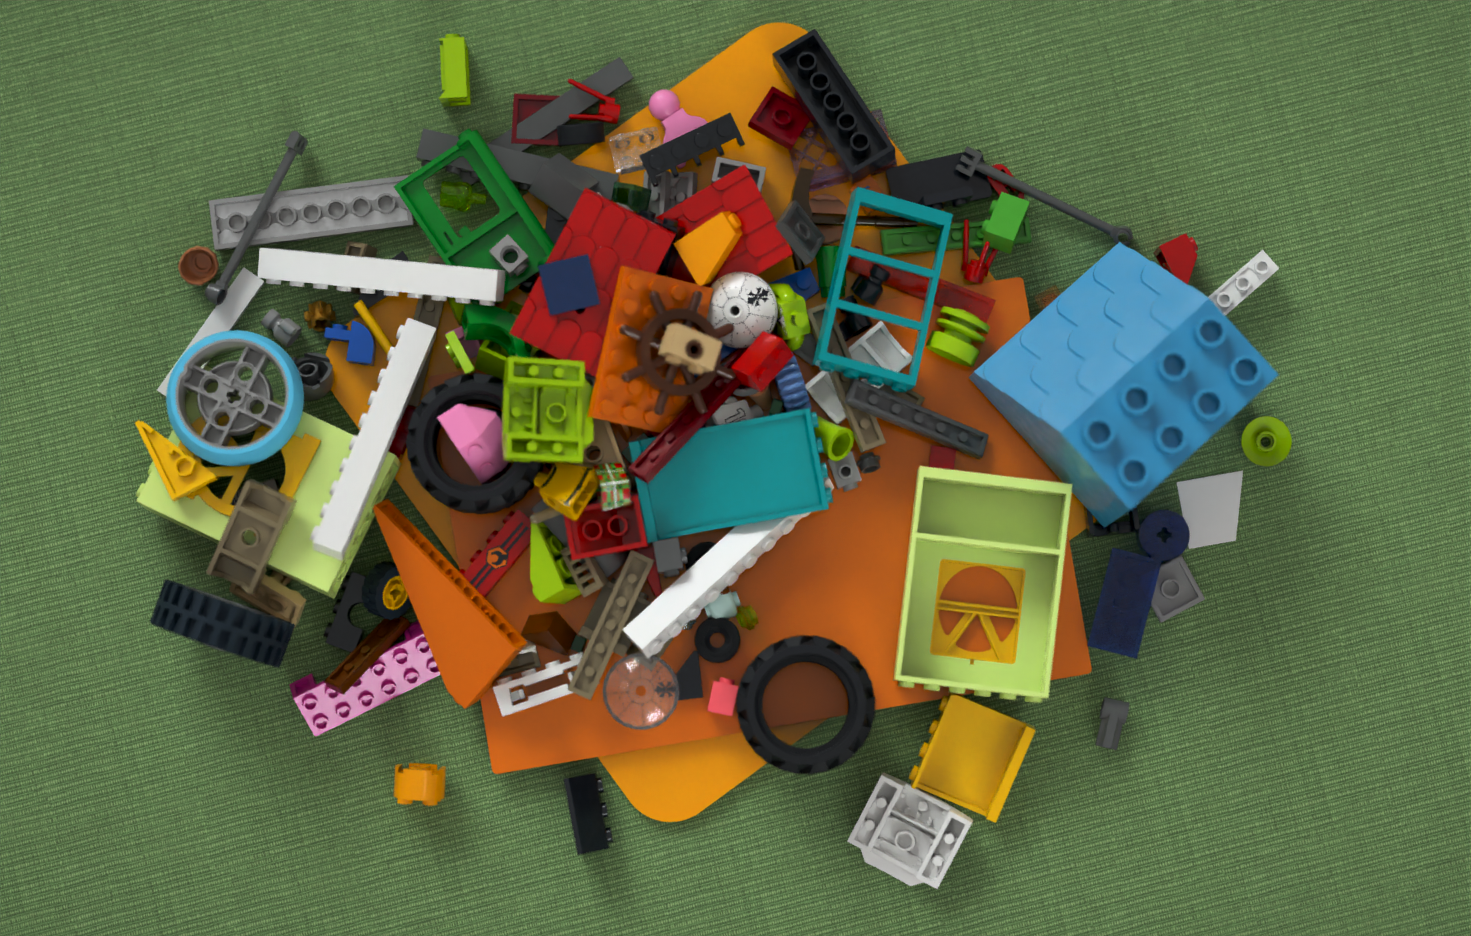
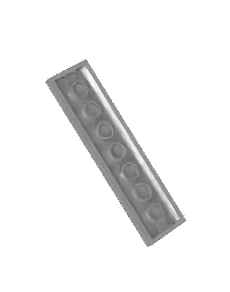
M408 175L277 192L248 247L414 226L412 213L393 187L407 178ZM264 194L209 200L215 251L236 249Z

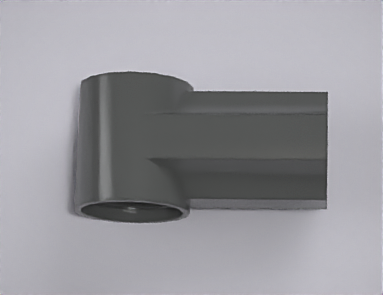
M1104 697L1099 715L1101 721L1095 742L1096 746L1117 750L1122 725L1125 724L1127 719L1129 702Z

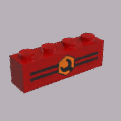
M519 509L515 513L513 511L509 512L502 521L505 524L499 532L494 530L487 538L486 542L488 545L483 551L478 549L469 560L472 564L466 571L464 569L459 571L484 598L489 595L531 545L530 518Z

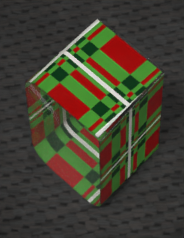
M621 462L593 465L592 468L600 482L595 494L602 510L631 505L630 484Z

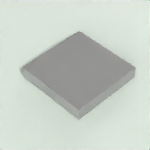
M1182 555L1137 578L1160 623L1205 600Z

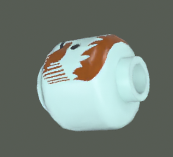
M727 586L720 592L719 597L714 602L708 603L704 608L708 619H729L737 615V606H740L741 603L737 592H731Z

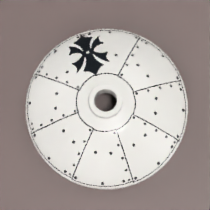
M734 272L722 276L712 284L710 288H713L707 320L714 329L727 323H731L734 326L732 333L719 339L722 344L733 348H748L763 331L769 334L772 332L778 316L777 300L771 287L762 278L747 272ZM734 306H737L740 310L738 315H734L732 312Z

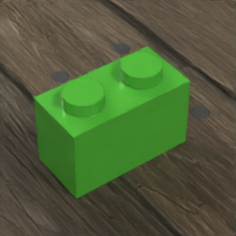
M1001 192L998 201L993 200L990 206V220L985 219L980 232L984 234L982 244L985 245V242L988 241L990 243L989 247L1011 254L1027 216L1030 202Z

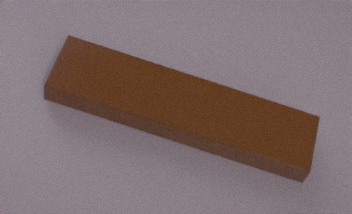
M402 616L398 619L393 618V620L383 619L324 680L326 686L344 695L411 625L408 619Z

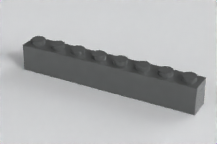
M423 128L416 158L421 162V166H425L456 145L459 138L458 136ZM487 144L513 184L519 185L518 189L529 192L542 164L550 159ZM459 157L445 167V171L448 173L460 175L462 171L470 173V178L480 180L465 157ZM577 165L599 181V185L595 188L594 192H599L602 196L614 202L620 179L619 175Z

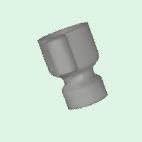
M271 309L261 321V325L268 330L272 329L274 338L287 348L295 342L302 331V328L289 318L282 319L280 314L274 309Z

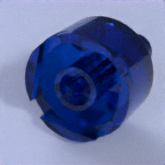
M1158 510L1149 514L1139 524L1140 529L1136 532V542L1139 549L1149 559L1157 562L1169 561L1181 555L1187 548L1190 539L1189 527L1185 519L1178 513L1170 510ZM1162 529L1169 536L1164 542H1162L1160 537H1157V533H1160Z

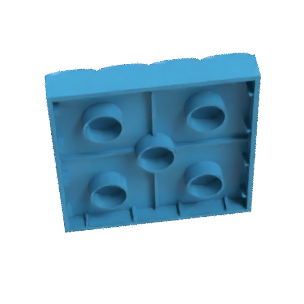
M1119 242L968 378L1061 481L1072 484V493L1105 528L1136 506L1278 376V373L1210 298L1194 287L1185 284L1154 261H1149L1134 249L1128 248Z

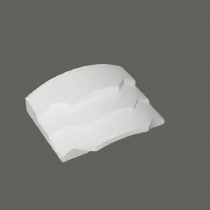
M882 773L847 842L861 849L866 863L890 874L907 885L913 886L926 883L938 889L973 820L935 796L917 787L913 789L911 784Z

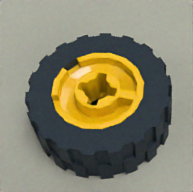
M383 561L380 564H376L364 579L365 582L361 590L363 605L369 613L389 620H393V618L398 619L411 607V601L395 563Z

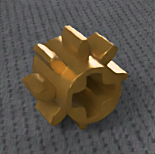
M321 300L308 304L309 311L304 312V319L308 322V328H313L319 332L325 331L326 327L332 328L331 321H336L335 311H332V304H327Z

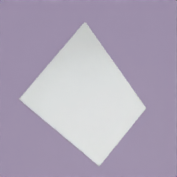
M1243 471L1176 482L1189 549L1236 541Z

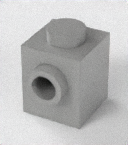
M852 451L839 461L827 460L837 490L843 488L844 492L858 488L857 483L861 482L862 478Z

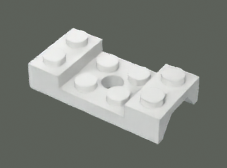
M882 321L878 322L848 348L852 360L896 372L902 371L912 361V356L896 341ZM821 371L805 387L809 395L834 424L838 425L846 418L829 373ZM861 379L862 382L869 384L867 379ZM869 384V385L874 386V387H876V388H878V389H880V388L882 387V386H876V385Z

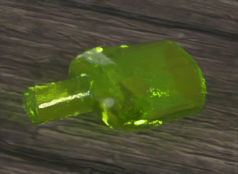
M442 181L440 207L467 211L470 209L471 203L486 205L487 195L472 193L469 183Z

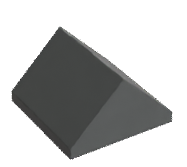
M558 153L542 164L529 189V193L568 221L585 187L594 191L599 185V181Z

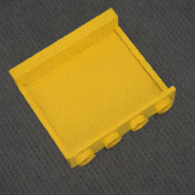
M949 693L948 697L943 696L938 710L942 712L939 719H933L928 733L932 735L929 742H924L918 756L922 757L918 766L914 765L908 779L912 780L911 788L915 789L917 787L984 815L987 820L996 823L1036 729L1028 723L956 693Z

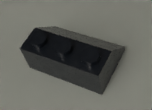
M596 773L564 779L577 855L610 848L609 843L613 842L611 827L606 828L604 820L609 815L606 802L601 803L600 793L604 792L602 778H597Z

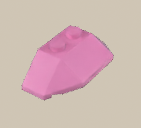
M457 404L437 417L482 485L495 481L507 472L512 461L503 460L502 421L496 412Z

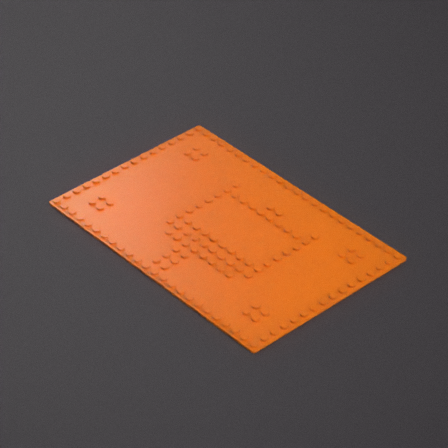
M1021 277L936 291L916 385L911 390L925 398L921 407L989 435L981 459H976L956 450L954 470L1059 482L1058 476L968 378L1031 321L1024 281ZM926 293L879 300L875 306L868 302L857 305L920 322ZM943 306L967 311L990 326L988 334L977 332L985 338L984 343L973 341L971 343L980 351L973 367L953 362L925 347L932 330L940 332L945 330L936 323L937 318L949 320L940 314ZM836 308L835 318L838 325L844 320L845 315ZM869 317L873 325L865 332L846 341L847 347L849 348L882 320ZM882 321L903 349L913 356L918 331ZM737 351L721 361L720 365L728 362ZM794 354L806 385L822 370L817 365L812 367ZM554 356L540 357V359L560 360ZM911 363L899 373L908 375ZM475 369L474 372H472V373H470V374H468V375H473V373H478V374H486V373H484V372H482V371H480V370H478V369ZM464 370L430 376L428 380L430 390L435 386L445 383L444 381L447 379L466 375ZM773 379L769 383L772 400L774 398L781 400L775 380ZM808 393L811 413L816 412L817 416H821L827 421L834 423ZM731 395L737 401L746 400L749 407L757 405L749 396ZM488 404L467 405V407H477L481 409L493 408L502 411L501 409ZM782 407L781 413H785L784 407ZM770 408L762 409L763 416H768ZM876 417L886 443L861 453L854 437V443L850 451H852L856 463L860 460L859 457L861 455L873 452L874 456H880L879 463L881 467L874 472L864 474L861 473L859 466H857L862 481L857 483L858 488L844 492L843 488L837 490L827 460L830 458L824 452L819 453L821 463L826 462L828 477L834 486L832 490L833 502L829 503V509L814 511L808 516L802 517L788 534H784L776 541L771 550L764 552L757 558L756 563L751 568L745 569L739 575L737 581L728 586L731 592H737L741 603L740 606H737V615L728 619L739 631L740 646L737 653L730 660L723 663L709 662L698 653L703 698L678 701L677 691H675V694L671 692L674 697L671 696L669 698V694L666 692L665 698L660 697L663 692L658 695L656 691L654 694V690L657 688V685L663 687L658 683L662 681L666 687L668 686V681H673L672 685L674 684L676 687V679L673 675H676L690 655L697 651L695 647V633L700 624L708 619L705 608L701 610L697 618L690 620L682 627L681 632L673 638L652 671L641 663L639 668V662L627 655V653L625 657H622L613 652L599 681L600 684H598L591 700L572 693L503 717L493 687L498 686L497 681L510 676L512 680L522 678L521 673L524 671L498 677L480 698L493 773L500 774L742 733L737 714V697L732 716L707 711L713 682H719L721 677L735 680L734 685L740 686L747 667L760 652L784 638L799 635L827 638L844 646L853 653L863 667H865L873 684L875 710L942 699L943 696L948 697L950 693L949 687L940 686V691L923 689L924 684L915 683L914 688L900 687L898 686V681H893L917 470L919 466H929L931 445L948 446ZM847 418L838 424V426L851 430ZM610 422L621 452L629 446L630 441L636 440L642 433L650 436L645 429L630 426L632 436L626 442L615 424ZM442 426L438 434V443L444 472L451 479L459 483L473 486L482 485ZM592 452L589 460H597L601 452ZM623 456L625 465H626L627 470H628V468L631 466V464H630V463L627 461V459ZM514 461L511 462V464H510L508 470H509L510 467L513 465ZM545 462L544 465H543V470H542V472H543V473H546V474H549L555 464H557V463L570 464V463H569V462ZM534 486L522 500L509 508H504L495 513H463L449 508L459 571L461 569L466 571L472 564L469 561L478 549L483 551L488 545L486 542L487 538L494 530L499 532L505 525L502 521L510 511L515 513L519 509L528 518L535 514L532 508L542 499L539 492L540 487ZM629 489V492L638 493V489H635L633 491ZM735 526L678 536L680 548L685 547L686 554H688L699 543L712 542L717 544ZM1068 531L1050 680L1085 675L1092 671ZM653 542L649 543V547L654 548ZM530 545L485 599L520 635L529 615L555 611L560 614L576 635H578L602 588L586 597H583L581 594L566 604L540 602L533 594V585L530 580ZM625 562L608 577L609 582H611L612 578L618 580ZM683 564L684 570L679 571V576L665 578L664 574H659L662 592L668 589L686 572L685 564ZM969 567L956 573L947 582L940 596V600L1017 609L1016 597L1009 582L1000 573L988 567ZM587 570L582 571L583 575L589 573ZM594 578L587 580L589 584L595 582ZM646 579L641 592L648 595L647 601L652 603L657 598ZM939 610L940 623L946 635L952 632L965 613ZM978 615L975 616L956 642V645L961 649L971 652H984L991 649ZM989 616L999 640L1003 642L1010 634L1015 619ZM714 633L710 637V643L713 647L719 648L724 645L725 637L721 633ZM587 640L583 652L585 651L590 640ZM536 644L541 667L535 668L536 672L545 670V664L560 660L561 664L570 661L569 656L579 652L570 649L568 655L565 656ZM798 662L782 668L770 679L763 694V715L769 728L843 716L848 714V697L841 680L831 670L812 662ZM577 666L564 670L565 674L525 687L523 684L511 688V693L523 689L526 697L514 701L513 704L516 705L528 701L529 696L564 684H570L567 673L576 671ZM966 689L965 694L958 695L973 694L974 690Z

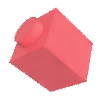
M720 677L719 682H713L707 711L728 716L733 715L739 687L734 685L735 680Z

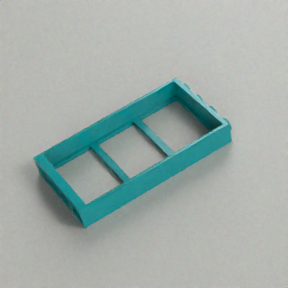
M857 187L851 193L813 365L819 366V369L825 372H834V370L844 373L843 376L850 379H858V377L867 379V382L872 385L892 386V390L897 392H906L915 387L953 217L952 213ZM859 206L941 228L932 270L850 247ZM848 255L930 278L920 322L839 300ZM836 308L917 330L918 334L909 374L906 375L827 353Z

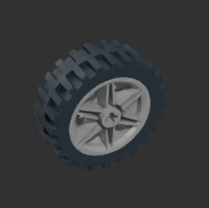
M170 580L164 581L150 620L152 625L203 643L206 646L278 668L281 666L295 627L289 621Z

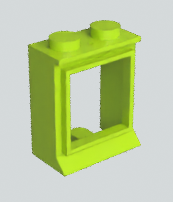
M446 34L445 38H439L441 44L440 62L443 92L439 100L443 107L471 106L467 42L464 37H460V34Z

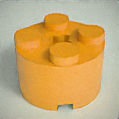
M409 763V768L402 769V764L395 765L394 797L397 798V803L412 804V801L416 800L422 801L423 805H438V802L445 798L446 767L442 766L437 770V764Z

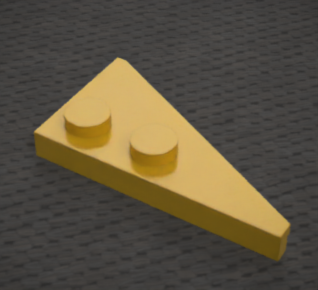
M140 420L135 422L162 481L174 502L218 479L214 473L145 422Z

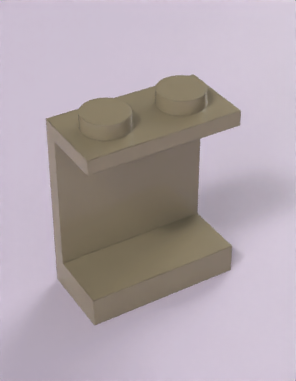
M612 578L611 582L608 581L603 586L578 635L590 640L617 582L616 579ZM640 592L625 627L651 604V602L647 601L648 595ZM622 631L613 651L622 657H625L632 643L624 631Z

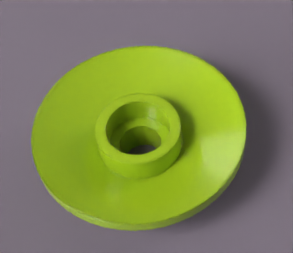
M1270 416L1258 417L1252 420L1245 427L1241 436V446L1245 456L1254 464L1264 467L1274 466L1282 462L1289 454L1292 445L1291 434L1287 426L1279 419ZM1262 438L1269 440L1268 447L1261 445Z

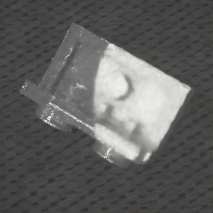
M657 127L643 128L639 131L626 134L621 133L608 138L616 174L623 175L645 169L639 155L661 145Z

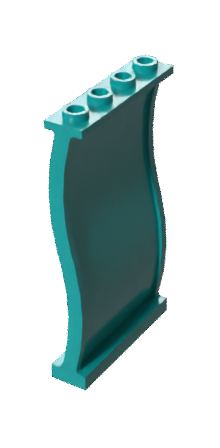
M808 407L770 416L700 428L649 484L635 477L648 543L698 532L829 509V503L833 502L831 488L825 487L824 478L828 477L826 462L821 463L819 453L824 451L821 437L816 438L814 428L819 427L816 412L811 413V408ZM658 436L629 442L632 463Z

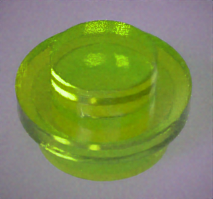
M750 605L738 608L736 617L742 628L746 627L748 630L754 629V625L758 624V618Z

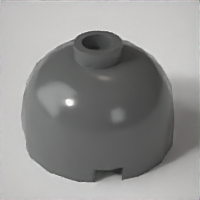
M313 352L304 353L305 357L298 360L295 356L292 360L297 366L302 379L304 401H315L325 397L330 392L334 383V371L329 358L323 354Z

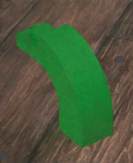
M480 304L464 305L461 325L465 340L493 341L502 346L510 357L531 358L532 345L510 334L517 319L516 316L495 306Z

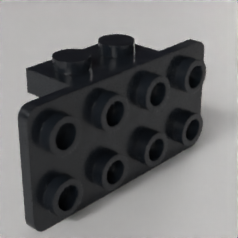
M966 152L888 168L885 172L892 197L941 211L944 207L953 206V208L967 205L968 202L989 198L992 195V190L987 175L974 170L970 177L956 170L957 164L968 167V164L960 160L962 155L972 159L973 156ZM982 155L980 161L984 163V159H983V155Z

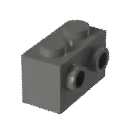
M678 537L653 542L658 573L664 574L665 578L679 576V571L684 570L683 564H688L686 549L685 547L680 548Z

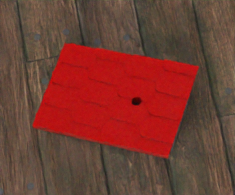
M745 164L656 217L664 220V217L679 221L678 225L686 228L684 236H686L721 212L730 211L737 215L741 222L740 229L743 233L713 281L705 287L710 288L719 278L734 272H747L757 276L793 255L787 241L775 227L777 222ZM678 253L671 278L697 284Z
M585 187L546 264L588 254L600 305L550 316L539 275L510 334L560 360L585 361V372L596 378L620 267L626 266L656 274L676 234Z

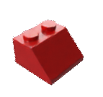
M1187 233L1160 245L1155 250L1154 255L1162 268L1188 285L1198 256L1196 253L1198 246L1193 237L1189 238Z

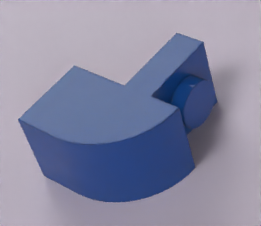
M352 321L351 331L347 330L348 326L333 324L332 328H325L324 337L327 340L349 343L346 358L348 363L374 366L376 342L371 332L364 325Z

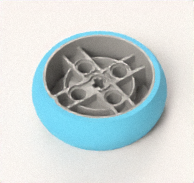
M248 331L219 332L196 342L176 363L167 386V412L177 437L195 455L206 461L224 466L251 465L274 455L293 436L303 412V383L292 358L274 341ZM243 351L239 361L221 363L210 371L200 368L207 361L222 353ZM269 362L277 368L284 381V407L273 402L272 386L264 374ZM248 370L253 372L250 380H241L243 372ZM210 383H218V389L214 393L207 392V386ZM187 390L197 394L198 409L203 420L206 422L201 435L192 427L187 416ZM237 395H239V397L241 398L240 401H231V396L236 397ZM263 404L264 410L262 413L253 414L252 408L254 405ZM225 415L230 417L227 425L218 426L220 417ZM261 425L271 429L263 437L252 443L237 447H226L232 436L248 434Z

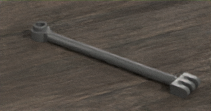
M293 131L289 135L285 143L288 150L219 281L217 280L215 284H209L206 288L205 297H207L208 301L220 305L226 298L228 284L296 154L302 156L308 144V140L299 132Z
M969 146L966 147L965 152L972 155V159L965 155H962L960 158L962 162L968 164V167L961 164L956 166V170L970 177L974 170H977L1108 234L1113 238L1116 245L1121 242L1128 246L1131 243L1130 239L1133 240V233L1129 227L1124 225L1113 226L981 162L982 152ZM1125 233L1128 236V240L1120 241L1118 236Z

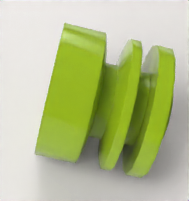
M943 306L940 314L949 320L937 318L936 323L945 330L944 332L932 330L925 347L953 362L973 367L980 351L971 343L972 341L984 343L985 338L977 332L988 334L990 326L967 311Z

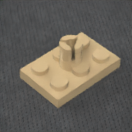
M274 570L270 577L264 575L255 594L250 595L246 593L241 586L233 582L229 590L264 613L289 621L295 627L299 623L307 600L299 592L286 587L292 580L291 578L284 577V575Z

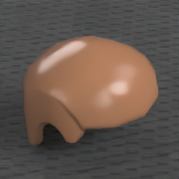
M195 246L188 249L181 256L178 269L181 277L188 284L200 286L215 277L219 262L216 254L208 247Z

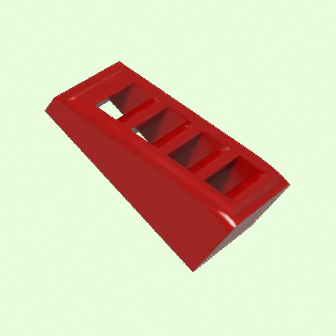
M654 548L634 550L635 552L654 560L647 581L653 594L658 598L663 592Z

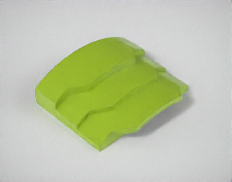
M510 356L506 359L502 403V447L504 461L583 463V450L594 440L593 418L588 417L593 387L585 379V361Z

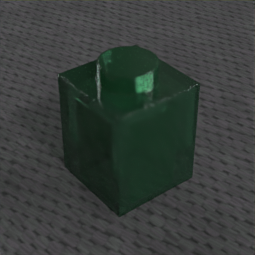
M614 182L611 201L627 205L635 213H638L642 209L648 210L652 190L634 184Z

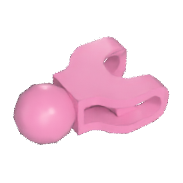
M662 89L656 91L649 100L651 115L655 119L662 121L661 125L665 130L663 144L707 124L705 119L698 116H690L683 108L680 109L678 96L670 90ZM686 162L681 163L676 167L681 169L685 166Z

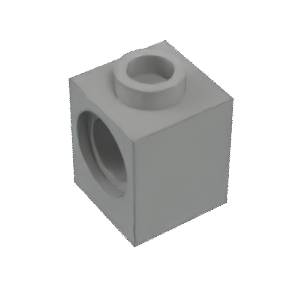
M508 234L489 251L490 256L503 270H506L510 278L514 274L519 276L528 267L526 264L529 261L528 255ZM509 252H514L518 255V259L510 264L504 261V256Z

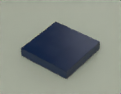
M588 254L538 265L550 316L600 305Z

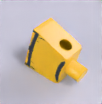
M565 463L555 464L549 474L538 472L534 479V485L540 487L539 492L545 504L574 521L578 519L600 485L593 468Z

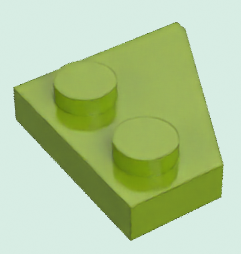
M454 330L446 334L445 337L449 344L445 345L457 369L462 367L466 375L474 372L475 368Z

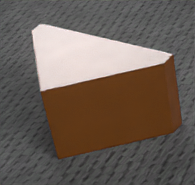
M555 611L529 615L521 636L525 640L567 656L576 633L560 614Z

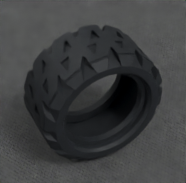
M473 373V375H459L445 380V383L435 386L421 399V404L414 410L408 425L409 432L406 439L407 455L414 475L421 486L432 497L447 507L463 513L488 514L511 507L522 500L529 490L533 489L535 486L534 479L538 472H542L545 462L514 461L510 469L496 481L485 485L473 486L451 479L442 469L436 449L437 437L442 427L437 417L457 404H464L466 406L488 404L502 410L504 379L502 380L493 375Z
M805 635L784 638L760 652L747 667L737 693L739 725L746 741L755 753L767 763L780 770L795 774L826 772L845 763L865 743L875 716L873 684L859 659L847 648L833 640ZM798 662H812L831 670L841 680L848 697V714L842 729L829 742L814 748H796L782 742L771 732L763 715V694L770 679L782 668Z

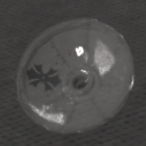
M636 653L623 657L608 671L603 684V699L610 715L623 726L637 730L651 729L665 722L674 712L679 699V684L674 671L664 660L654 655L647 658L643 653ZM639 686H643L646 689V694L639 696L636 693V689Z

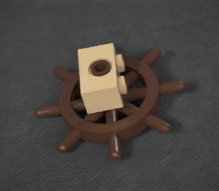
M696 290L693 292L688 309L677 308L665 310L659 293L651 291L649 298L656 315L645 323L641 331L625 324L620 326L621 334L637 340L636 361L638 365L624 372L621 378L624 382H629L643 376L652 388L659 391L654 407V412L657 415H661L664 412L669 395H691L697 411L700 414H704L707 412V406L700 391L711 383L716 374L729 380L736 378L733 370L720 365L722 342L719 341L720 338L732 333L734 326L731 323H727L714 329L705 317L697 313L702 299L701 291ZM670 320H682L683 324H671ZM661 326L665 333L663 340L654 337V334ZM650 348L658 349L660 356L651 359ZM669 363L663 379L656 371V368ZM678 368L686 385L673 384ZM693 373L699 376L695 379Z

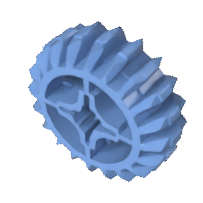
M794 355L774 378L781 401H784L783 407L785 412L811 408L805 383Z

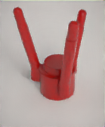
M568 79L569 84L605 101V104H599L597 114H570V119L617 124L620 105L614 104L615 98L607 97L573 79Z
M968 219L964 220L963 262L960 270L965 271L964 279L975 283H983L984 277H987L989 268L998 250L993 248L985 263L984 261L990 243L987 241L979 260L971 259L970 263H968Z

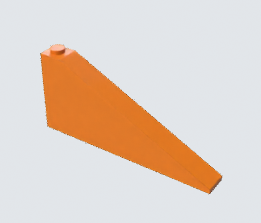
M389 499L375 504L373 511L446 689L453 696L455 702L466 709L478 702L528 642Z

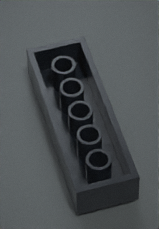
M816 29L772 54L774 67L852 184L895 160V147Z

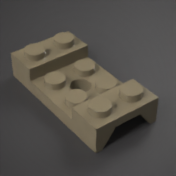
M253 479L247 480L206 573L231 581L241 586L250 595L257 593L267 571L265 569L284 525L290 519L297 500ZM247 530L255 533L256 541L254 544H248L245 541L244 534Z

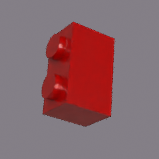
M763 331L731 369L743 385L762 392L794 355L782 338Z

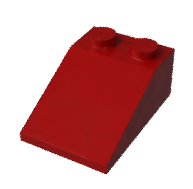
M638 495L630 497V505L602 510L600 503L586 505L576 521L563 515L572 561L649 547Z

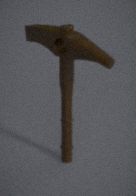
M800 167L793 186L790 203L796 200L815 225L844 226L846 214L812 213L809 203V189L815 170ZM857 216L855 226L909 228L918 227V222L902 217ZM790 246L793 252L792 259L795 270H804L805 265Z

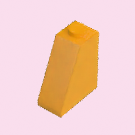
M730 211L721 212L673 243L697 285L707 286L713 281L743 233L740 229L741 222L739 218Z

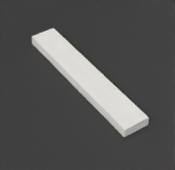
M243 268L227 290L224 301L214 308L183 354L196 342L207 336L231 331L265 282L257 278L256 275L246 268ZM209 361L203 364L200 368L204 369L205 366H207V364L209 363ZM173 368L157 389V391L165 396Z

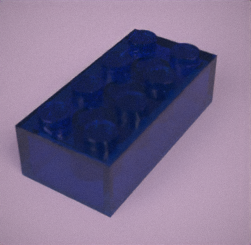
M1117 548L1111 549L1087 646L1137 659L1162 560Z

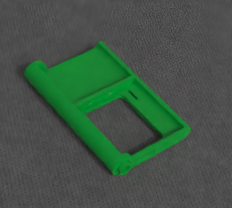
M467 129L458 136L459 140L456 145L393 187L446 265L503 270L490 256L489 251L508 234L528 255L529 261L526 263L528 265L527 269L519 276L514 274L510 278L507 273L505 274V295L539 272L538 265L546 264L555 244L478 130L471 131V129ZM459 157L467 159L500 209L496 216L463 238L456 235L424 187L426 179ZM509 252L504 256V261L510 264L518 259V255L514 252ZM471 299V303L479 304V300Z

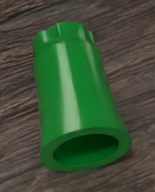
M823 246L815 256L821 298H828L839 246ZM846 268L839 297H845Z

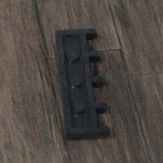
M728 113L639 155L653 187L658 186V181L655 176L670 169L675 178L679 176L675 166L693 158L696 166L699 167L702 164L698 155L716 148L719 156H722L724 151L721 145L736 138L740 147L745 145L731 113Z

